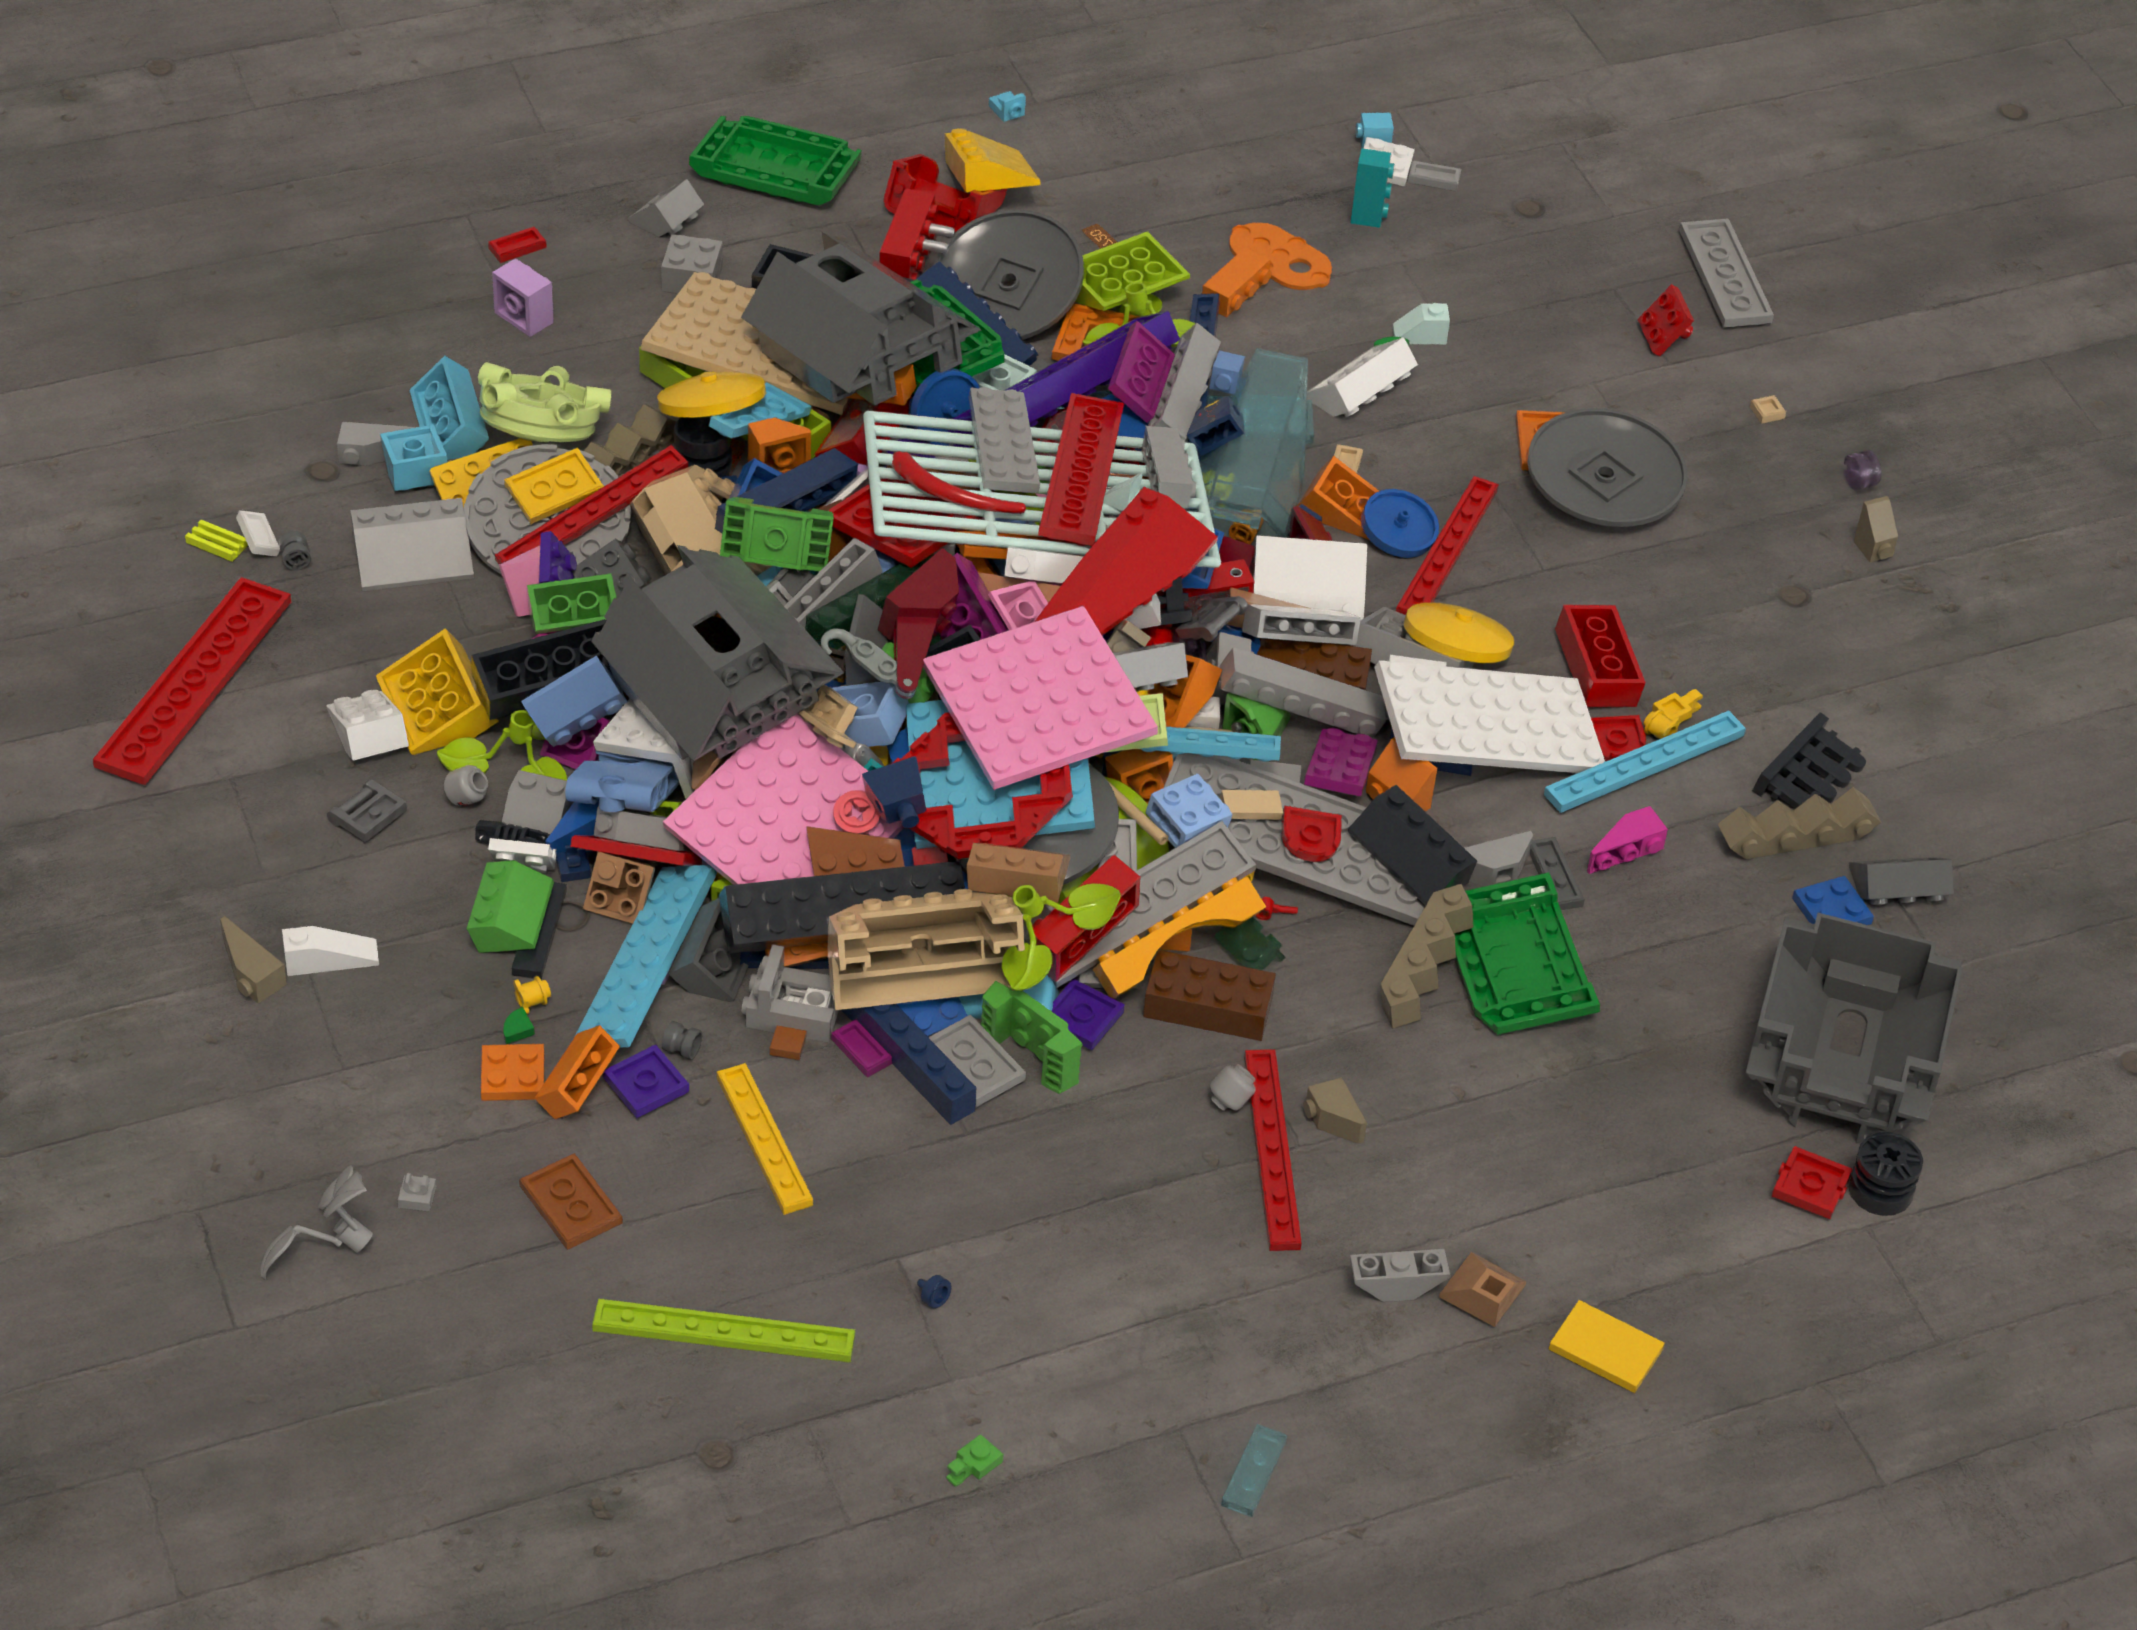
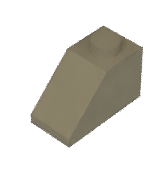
M1888 496L1863 502L1854 543L1869 562L1892 557L1898 540V533L1890 499Z
M1342 1077L1309 1086L1303 1107L1306 1116L1312 1118L1317 1129L1358 1144L1363 1143L1367 1121Z

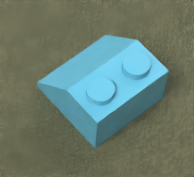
M434 425L380 434L388 475L395 491L434 485L429 470L432 467L447 463V454Z

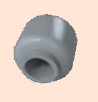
M466 765L450 771L444 781L446 796L456 806H466L482 800L488 788L486 775L473 765Z
M1239 1064L1236 1066L1227 1065L1210 1083V1089L1214 1094L1211 1100L1222 1110H1226L1227 1107L1232 1110H1239L1255 1093L1256 1088L1253 1084L1255 1078Z

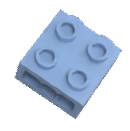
M1199 774L1152 793L1145 812L1168 835V840L1175 848L1221 821L1228 828L1233 815L1229 807L1213 792L1212 787Z

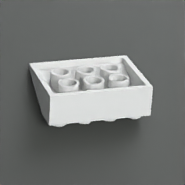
M1256 536L1253 575L1255 584L1253 593L1311 609L1345 611L1361 617L1362 620L1364 619L1367 544Z

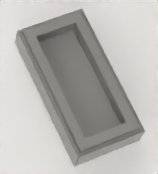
M1412 161L1408 183L1457 191L1461 169Z

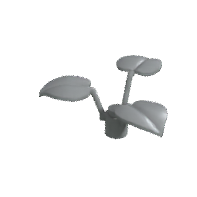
M351 1165L327 1187L318 1202L320 1210L325 1208L323 1212L325 1218L330 1216L335 1210L342 1217L333 1229L337 1233L336 1237L296 1225L294 1228L291 1225L288 1226L272 1241L264 1253L260 1266V1274L263 1279H266L268 1268L288 1248L294 1237L299 1233L333 1242L338 1247L344 1243L356 1253L361 1251L369 1242L373 1232L351 1217L342 1207L343 1204L355 1196L367 1191L362 1182V1175L359 1172L353 1174V1167Z

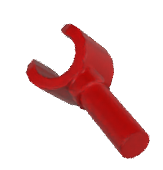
M1263 897L1261 899L1266 908L1255 916L1260 920H1268L1271 918L1272 912L1297 914L1298 907L1274 904L1271 898Z

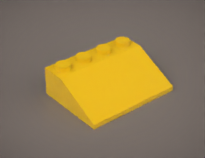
M954 129L952 133H944L946 163L965 192L1040 185V179L1019 150L965 129Z
M446 628L376 675L382 692L403 714L409 744L407 747L412 755L444 747L456 739L475 738L499 722L497 718L489 719L472 677L471 662L464 647Z

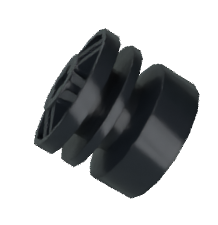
M712 416L680 417L674 427V442L676 450L688 461V467L697 465L704 470L707 468L711 469L720 478L726 476L732 468V438L722 436L717 430L709 427Z
M1879 1132L1866 1137L1859 1146L1848 1188L1851 1198L1859 1207L1869 1213L1881 1216L1896 1215L1905 1211L1912 1203L1916 1184L1922 1171L1924 1160L1920 1149L1913 1141L1903 1135L1892 1132Z

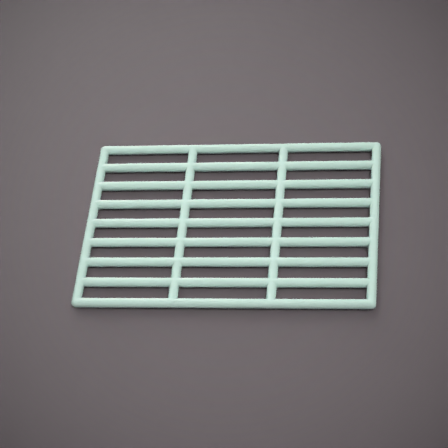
M866 411L863 414L874 533L877 536L999 548L1011 546L1083 556L1091 549L1092 546L1090 545L1080 546L1075 543L997 535V533L1044 537L1038 535L1040 525L995 521V518L1041 522L1043 511L1026 510L1021 514L975 509L952 502L882 496V493L938 498L912 484L880 481V478L906 480L893 468L879 467V464L892 465L893 454L878 453V450L973 459L976 462L912 456L924 469L978 474V477L929 472L953 486L980 488V491H966L995 499L1021 502L1026 507L1044 508L1046 497L991 492L990 489H983L973 421ZM875 423L972 432V435L875 425ZM1030 427L1032 438L1060 441L1062 430ZM876 436L974 446V448L876 439ZM1117 436L1115 446L1141 449L1143 438ZM1033 441L1034 452L1057 454L1059 443ZM1185 442L1184 453H1188V467L1192 468V481L1196 482V498H1190L1188 508L1199 510V512H1187L1215 534L1195 444ZM1114 450L1112 460L1145 463L1142 451ZM1035 455L1037 466L1054 467L1055 456ZM1116 462L1111 464L1110 473L1135 476L1142 473V476L1148 477L1145 465ZM1038 469L1039 479L1050 481L1053 470ZM1109 476L1107 487H1114L1130 478ZM1149 479L1141 480L1140 490L1143 487L1151 489ZM1040 483L1039 493L1035 494L1047 495L1050 484ZM1103 503L1095 542L1116 519L1104 517V514L1119 516L1122 512L1121 510ZM883 507L984 517V520L885 511ZM885 522L984 531L986 535L885 525ZM1216 542L1207 552L1208 556H1204L1196 566L1218 568L1221 565Z

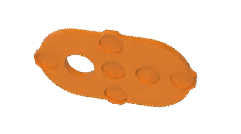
M1248 223L1232 228L1229 241L1232 254L1236 256L1242 249L1247 247L1270 258V279L1280 285L1295 290H1310L1318 287L1324 288L1330 283L1332 265L1329 258L1307 244L1305 239L1293 236L1280 227L1268 223ZM1300 262L1307 264L1311 269L1305 273H1297L1291 270L1289 266Z

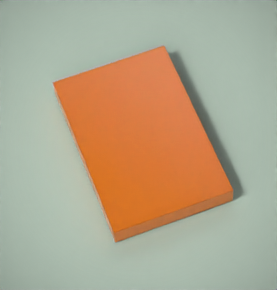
M1517 410L1516 427L1521 470L1529 471V447L1538 429L1550 419L1565 412Z

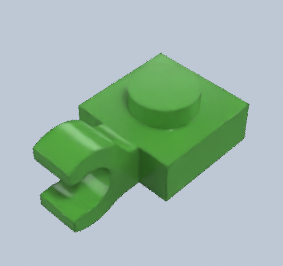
M980 1434L957 1451L956 1459L947 1466L951 1473L946 1476V1479L955 1487L960 1485L971 1474L980 1480L1003 1462L1004 1454Z

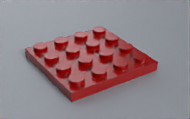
M880 478V481L910 484L908 481ZM870 484L828 510L833 513L834 528L911 568L948 544L946 542L877 536L874 533ZM882 493V496L949 502L940 498ZM883 507V510L885 511L937 515L978 520L982 519V517ZM885 522V525L951 532L967 531L963 529Z

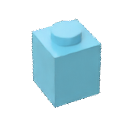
M1361 113L1360 123H1356L1355 132L1356 138H1360L1362 148H1364L1366 137L1392 143L1394 127L1391 113Z

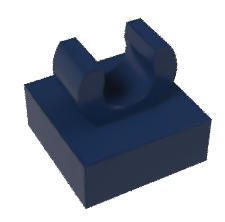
M566 845L565 852L556 853V862L561 882L591 878V870L585 849L578 850V848L570 847L571 845Z

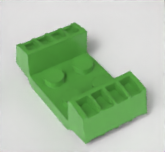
M732 497L726 500L720 556L730 557V555L740 557L744 562L796 570L821 571L828 564L834 519L832 512L812 509L809 513L753 504L754 499Z
M995 981L982 996L981 1026L999 1045L1011 1036L1019 1045L1025 1046L1036 1054L1043 1062L1041 1084L1046 1088L1060 1094L1079 1083L1082 1042L1068 1030V1023L1023 990H1012Z

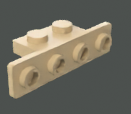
M826 685L821 686L817 692L819 701L797 714L814 727L813 731L826 737L829 743L839 748H842L844 744L854 748L856 742L844 733L848 725L852 723L858 707Z

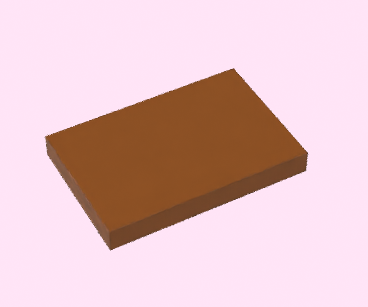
M575 1153L519 1179L521 1189L567 1250L623 1223V1216Z

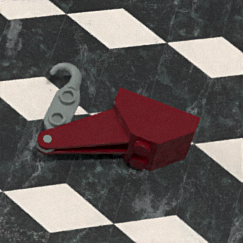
M942 548L886 596L877 630L889 640H893L894 659L873 642L855 637L844 629H831L824 633L821 638L822 649L830 655L832 651L828 647V642L831 639L841 640L846 644L852 658L881 682L893 683L895 685V692L899 697L903 699L912 698L918 686L924 665L923 659L926 658L930 642L937 635H944L953 623L951 618L957 609L956 601L959 594L956 558Z

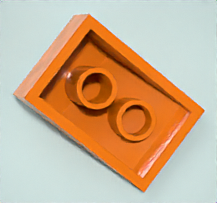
M1333 456L1318 471L1297 506L1303 504L1320 515L1322 523L1369 540L1361 524V514L1368 499L1373 494L1379 492V490Z
M1186 655L1188 677L1177 679L1176 685L1160 686V683H1155L1154 689L1148 690V695L1163 693L1166 727H1186L1212 697L1222 669L1201 658Z

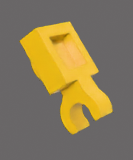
M1697 689L1689 691L1682 697L1675 692L1653 703L1652 711L1663 710L1664 715L1672 721L1675 717H1678L1683 722L1691 718L1692 713L1701 709V705L1697 701L1701 700L1703 695Z

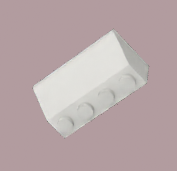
M1402 337L1372 347L1303 395L1307 400L1331 416L1344 414L1347 417L1359 411L1358 406L1361 403L1365 405L1377 398L1376 393H1383L1394 386L1392 382L1395 380L1398 382L1410 376V370L1418 364L1405 338Z

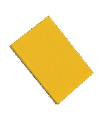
M578 447L504 479L506 488L530 524L574 506L604 487Z
M1578 1300L1550 1342L1549 1350L1635 1393L1663 1351L1665 1343Z

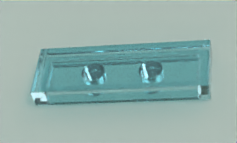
M1259 1424L1256 1425L1225 1491L1221 1506L1253 1517L1286 1445L1288 1435Z

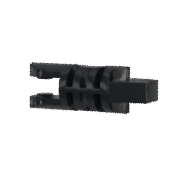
M479 820L475 828V840L488 845L490 838L546 844V840L550 835L540 830L527 827L522 828V826H514V824L507 825L505 822Z

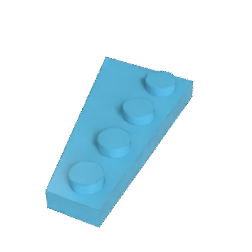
M766 382V395L763 399L746 408L712 416L709 427L717 430L722 436L734 438L748 434V423L773 417L788 422L808 416L812 406Z

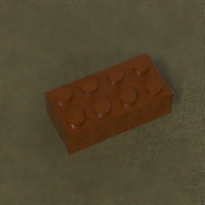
M1260 638V648L1257 655L1366 690L1372 649L1336 643Z
M1158 949L1146 990L1143 1017L1262 1041L1273 999L1276 973Z

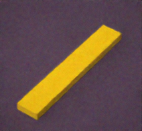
M746 1063L717 1071V1080L783 1215L813 1206V1198Z

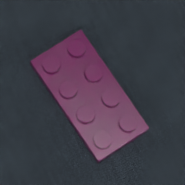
M1136 321L1129 328L1108 389L1116 398L1123 401L1135 415L1140 416L1146 423L1155 416L1175 354L1142 324Z
M1336 728L1322 729L1306 773L1304 785L1361 796L1376 753L1378 740L1372 739L1365 734H1347Z

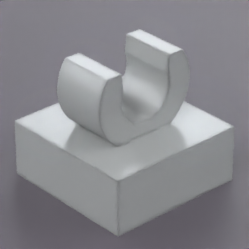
M410 1173L404 1175L398 1197V1208L430 1212L437 1187L436 1179L429 1178L426 1175H423V1177L412 1176Z

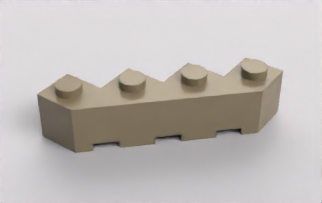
M643 404L636 413L631 427L617 422L616 426L610 431L605 446L591 441L584 451L594 455V459L604 466L608 465L620 477L629 469H633L648 460L649 455L655 450L660 452L673 444L675 423L680 417L662 413L659 410V406L656 409Z
M1852 787L1832 804L1814 794L1795 810H1791L1777 800L1756 817L1739 807L1719 822L1718 826L1730 849L1745 859L1858 840L1864 835L1869 834L1873 828L1881 823V820L1869 798Z
M1462 884L1433 892L1380 984L1382 1007L1392 1029L1421 1020L1419 995L1439 989L1436 964L1456 958L1454 933L1473 928L1472 904Z

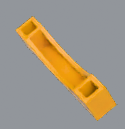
M1248 876L1240 881L1236 877L1227 881L1221 886L1223 891L1215 896L1212 891L1197 899L1198 906L1191 910L1187 906L1172 914L1174 920L1164 924L1163 920L1159 921L1147 929L1149 934L1142 939L1138 935L1130 938L1122 944L1125 949L1115 954L1112 949L1098 958L1100 963L1093 971L1108 996L1115 999L1137 986L1144 979L1148 965L1156 951L1172 936L1187 929L1201 926L1220 925L1235 928L1266 908Z

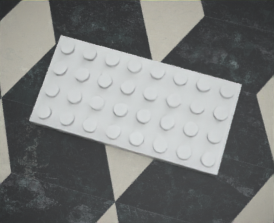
M1380 660L1374 667L1401 759L1580 773L1605 762L1577 678Z

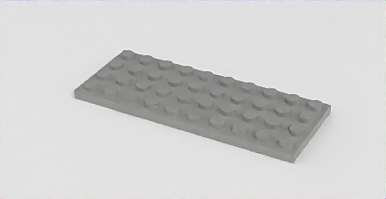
M1192 753L1177 754L1164 788L1199 774L1212 787L1213 792L1219 799L1222 790L1279 791L1282 809L1285 805L1342 815L1341 842L1338 850L1331 858L1320 862L1300 859L1285 847L1281 835L1282 818L1281 820L1231 819L1228 829L1255 862L1256 868L1408 924H1416L1425 905L1347 832L1349 827L1367 807L1227 756L1213 755L1211 757H1204Z

